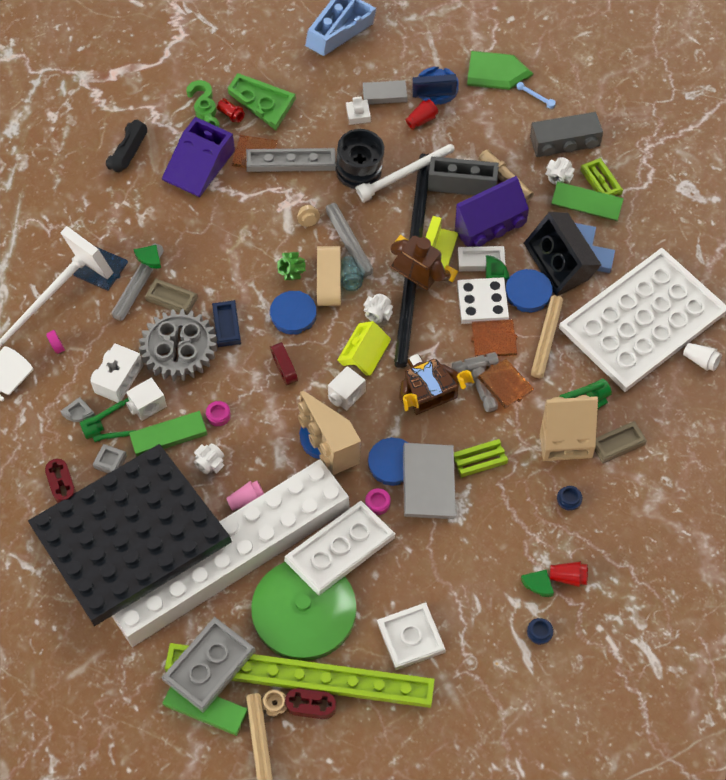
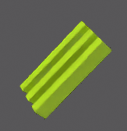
M601 158L581 165L580 171L594 191L613 196L622 195V187ZM596 165H597V167L600 169V171L602 172V174H600V173L598 172V170H597L596 167H595ZM605 178L607 179L613 190H611L608 184L605 182Z
M500 439L454 452V462L461 478L508 464V458L504 454V448L501 447ZM498 455H499V457H500V458H497V459H494V460H490V461H487V462H484V463H480V464H477V465H474V466H470V467H467V468H464V469H463V467H462V466H465V465H468V464H471V463H475V462L478 463V462L484 461L485 459H488V458H491V457H495V456H498Z

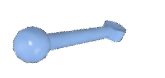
M523 82L517 83L516 87L518 90H524L543 101L550 109L555 107V100L544 98L525 87Z

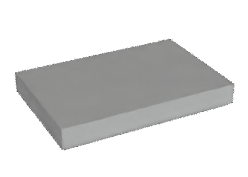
M404 443V517L454 519L456 517L454 447L452 445Z
M214 617L161 678L167 685L204 713L255 653L256 649Z

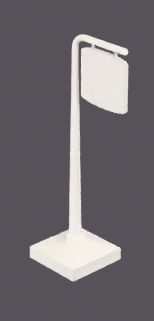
M66 226L60 233L75 254L72 258V263L2 336L0 347L79 268L82 269L86 265L108 279L113 274V271L99 249ZM4 346L0 350V392L10 395L33 371V367L15 350ZM0 395V401H4V397Z

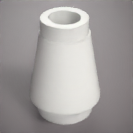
M689 342L685 347L683 356H686L706 371H715L720 363L722 354L717 352L715 348Z

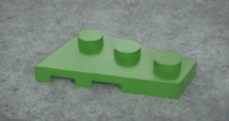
M237 73L228 87V94L274 130L278 129L296 100L294 93Z

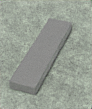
M335 148L246 149L247 172L336 171Z

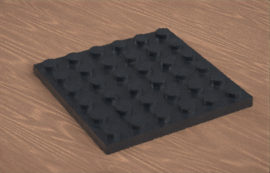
M160 444L77 491L68 500L60 501L28 520L31 528L94 627L232 543L230 535Z

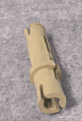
M485 150L480 154L479 161L499 163L497 178L502 182L515 176L507 168L506 163L499 161L490 150ZM519 180L528 203L533 198L534 192Z

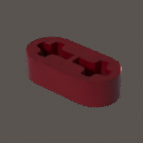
M280 342L270 346L272 357L285 385L297 382L296 371L283 343Z
M62 459L49 461L46 464L45 473L52 495L57 503L68 500L76 493L69 468ZM59 467L61 478L57 479L54 469ZM62 485L67 490L66 496L61 495L60 486Z
M296 688L290 690L285 697L287 711L295 716L328 719L336 711V700L328 692ZM296 696H300L302 702L309 704L301 703L299 708H294L293 703L290 701H295ZM323 700H328V705L331 707H327L326 711H321L320 706L313 705V703L322 704Z

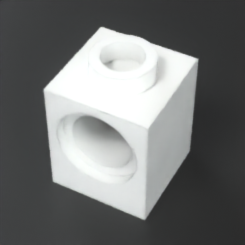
M348 366L328 384L329 400L335 406H341L346 411L366 392V380Z
M152 377L126 392L129 399L126 402L128 409L132 415L137 414L141 421L167 407L164 394Z

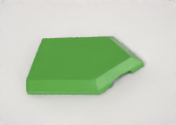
M471 51L467 86L510 90L518 82L533 76V72L515 55Z

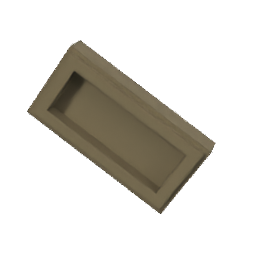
M155 278L145 295V299L164 308L174 309L178 313H180L181 309H184L185 315H188L198 296L197 293Z
M635 421L597 437L594 451L603 464L646 445L647 440Z

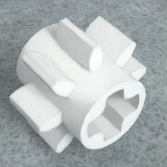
M557 158L556 162L550 160L546 167L548 170L545 174L548 175V180L554 185L557 182L564 183V181L570 183L574 176L575 168H572V163L566 158Z
M376 294L373 298L368 296L364 303L365 308L363 311L366 312L365 316L375 323H380L383 319L388 321L393 313L391 300L383 294Z
M201 444L194 452L196 455L194 464L204 474L209 472L217 474L224 466L222 463L224 453L214 444L209 446Z

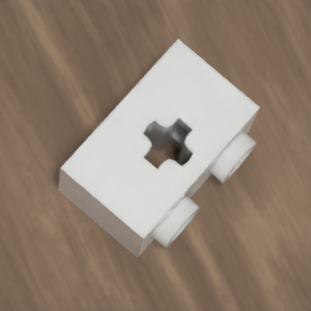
M114 343L111 350L105 353L99 369L92 373L91 384L94 393L117 403L122 401L143 367L140 353Z

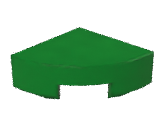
M156 245L133 249L135 257L139 262L148 265L149 268H161Z
M486 255V278L504 277V279H509L506 265L500 259Z
M547 570L521 575V581L527 589L542 597H552L554 595Z

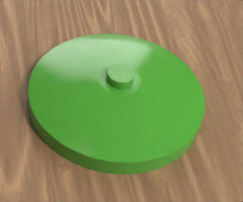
M284 562L270 570L259 582L252 599L251 612L253 624L261 641L277 655L300 661L319 659L337 650L349 637L356 619L355 594L351 584L344 576L321 595H318Z

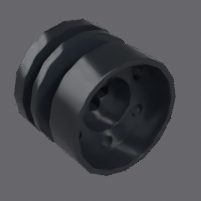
M354 129L343 134L338 141L336 174L345 186L356 189V186L362 183L372 184L381 178L385 146L382 139L376 133L367 129Z

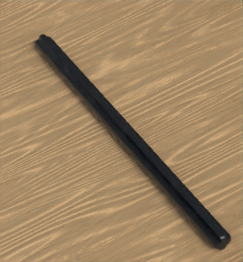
M422 153V154L419 156V159H421V158H423V157H425V156H427V155H429V154H424V153ZM430 164L419 169L417 173L409 240L412 236L421 238L423 235ZM406 277L404 278L394 365L397 368H405L407 366L417 284Z

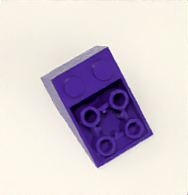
M194 117L182 133L162 176V180L201 197L234 153L233 134Z

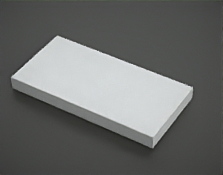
M359 501L288 553L284 561L318 595H321L395 538V533L362 501Z

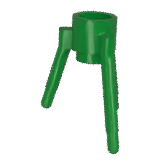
M600 379L585 387L562 394L559 397L564 399L576 398L584 394L589 397L597 396L599 409L608 404L606 398L612 395V391L608 382L605 379Z
M126 398L96 416L80 421V426L86 439L93 438L94 442H98L103 439L130 436V432L137 431L100 433L104 431L101 419L124 406L129 399Z

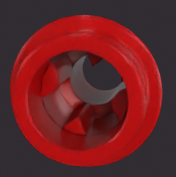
M430 99L427 101L423 100L405 120L411 129H415L435 119L439 111Z
M579 561L551 565L550 580L577 587L587 585L588 564H582Z

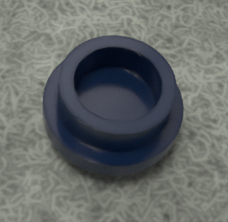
M574 486L563 487L557 494V502L565 510H576L582 503V494Z
M536 618L528 624L527 636L533 643L543 645L548 643L553 637V626L548 620Z

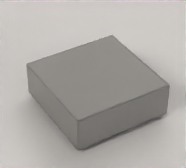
M103 444L93 463V467L110 473L122 466L127 456L126 451Z

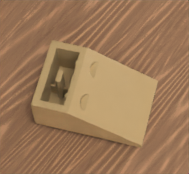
M301 391L300 402L298 403L300 411L298 415L299 422L303 429H308L311 445L314 449L318 448L321 453L319 457L325 466L329 468L331 474L335 475L360 463L361 440L350 420L305 391Z
M581 395L576 398L566 399L555 397L551 400H546L539 434L543 461L593 458L596 447L597 396Z

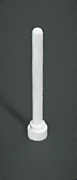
M448 144L372 184L362 183L356 186V191L361 201L365 203L371 200L376 191L429 165L431 156L445 157L454 152L455 147L452 144Z

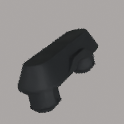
M133 120L132 123L129 122L126 125L125 138L118 145L113 156L110 155L106 160L108 169H113L119 173L128 167L147 134V126L140 120Z

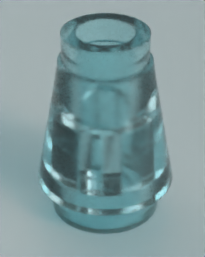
M346 256L341 260V285L348 291L358 290L362 286L363 275L354 258Z

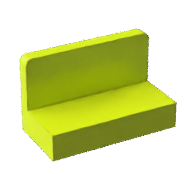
M433 216L425 238L430 240L431 246L441 252V262L445 269L446 265L449 266L458 233L441 229L442 218Z
M374 321L359 323L337 361L343 366L356 365L366 376L371 375L389 345L391 338Z

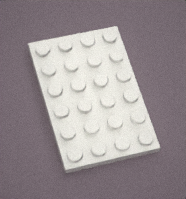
M661 248L562 321L559 329L626 392L726 315V305L669 253Z

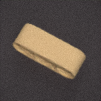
M317 246V306H341V246Z

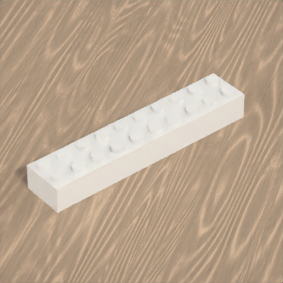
M319 459L219 521L230 535L232 543L112 616L131 647H134L350 509L349 496L322 460Z

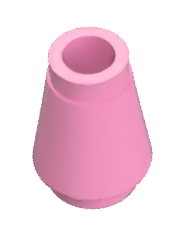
M258 480L254 482L249 481L226 497L231 510L234 511L260 497L264 492Z

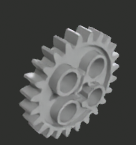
M173 309L170 316L162 312L163 318L161 320L154 317L155 324L147 323L148 330H142L143 338L139 339L142 361L146 363L148 370L153 369L155 376L162 372L164 380L169 375L172 376L173 381L176 380L177 376H181L182 380L185 381L186 374L195 378L194 371L197 370L203 373L202 365L210 367L209 359H215L214 351H217V337L214 327H210L208 319L203 321L201 314L195 317L192 310L188 315H185L184 309H181L180 314H176ZM182 327V329H181V331H180L181 341L178 342V340H179L178 331H179V328ZM178 347V355H179V356H178V361L175 362L176 356H177V353H176V349H175V348Z

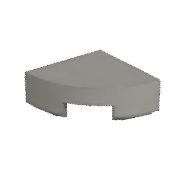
M81 397L60 411L64 418L73 422H80L95 416V413Z

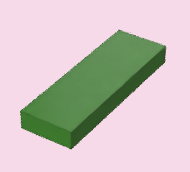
M557 182L551 205L618 221L624 198Z
M200 411L129 433L136 457L158 444L165 449L208 435Z
M171 687L163 701V706L235 736L238 735L248 713L247 708L218 696L203 713Z

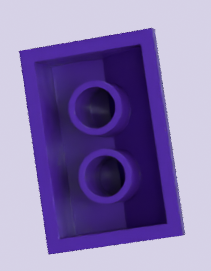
M517 176L456 205L455 232L458 233L459 238L466 247H481L487 241L500 238L506 232L514 228H520L527 223L529 208Z

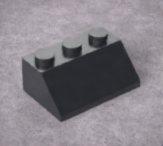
M548 212L523 243L541 273L550 280L552 290L556 296L588 281L602 265L569 213Z

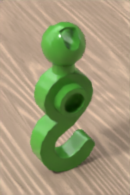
M203 80L191 82L186 89L189 98L197 91L205 92L195 102V115L197 118L220 128L219 121L214 117L216 115V104L212 100L211 85Z

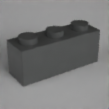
M596 112L531 123L530 139L536 157L551 156L553 154L601 146L603 130Z
M431 156L428 191L477 195L497 185L499 163Z

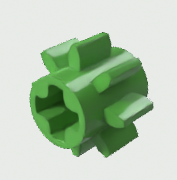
M299 252L282 253L283 258L277 261L278 273L284 275V280L301 279L300 274L306 271L305 259L299 257Z

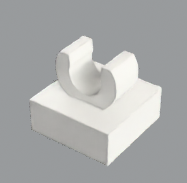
M353 97V102H346L349 125L371 122L368 100H362V97Z

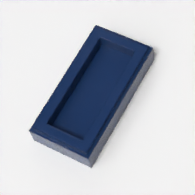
M456 74L412 77L413 98L456 95Z
M235 300L212 303L217 346L224 347L241 344Z

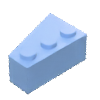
M331 0L308 29L305 46L325 56L373 25L376 8L362 0Z

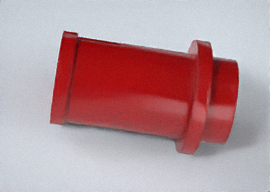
M223 98V101L220 100L217 104V110L227 115L230 121L239 123L243 120L245 112L241 106H235L226 98Z

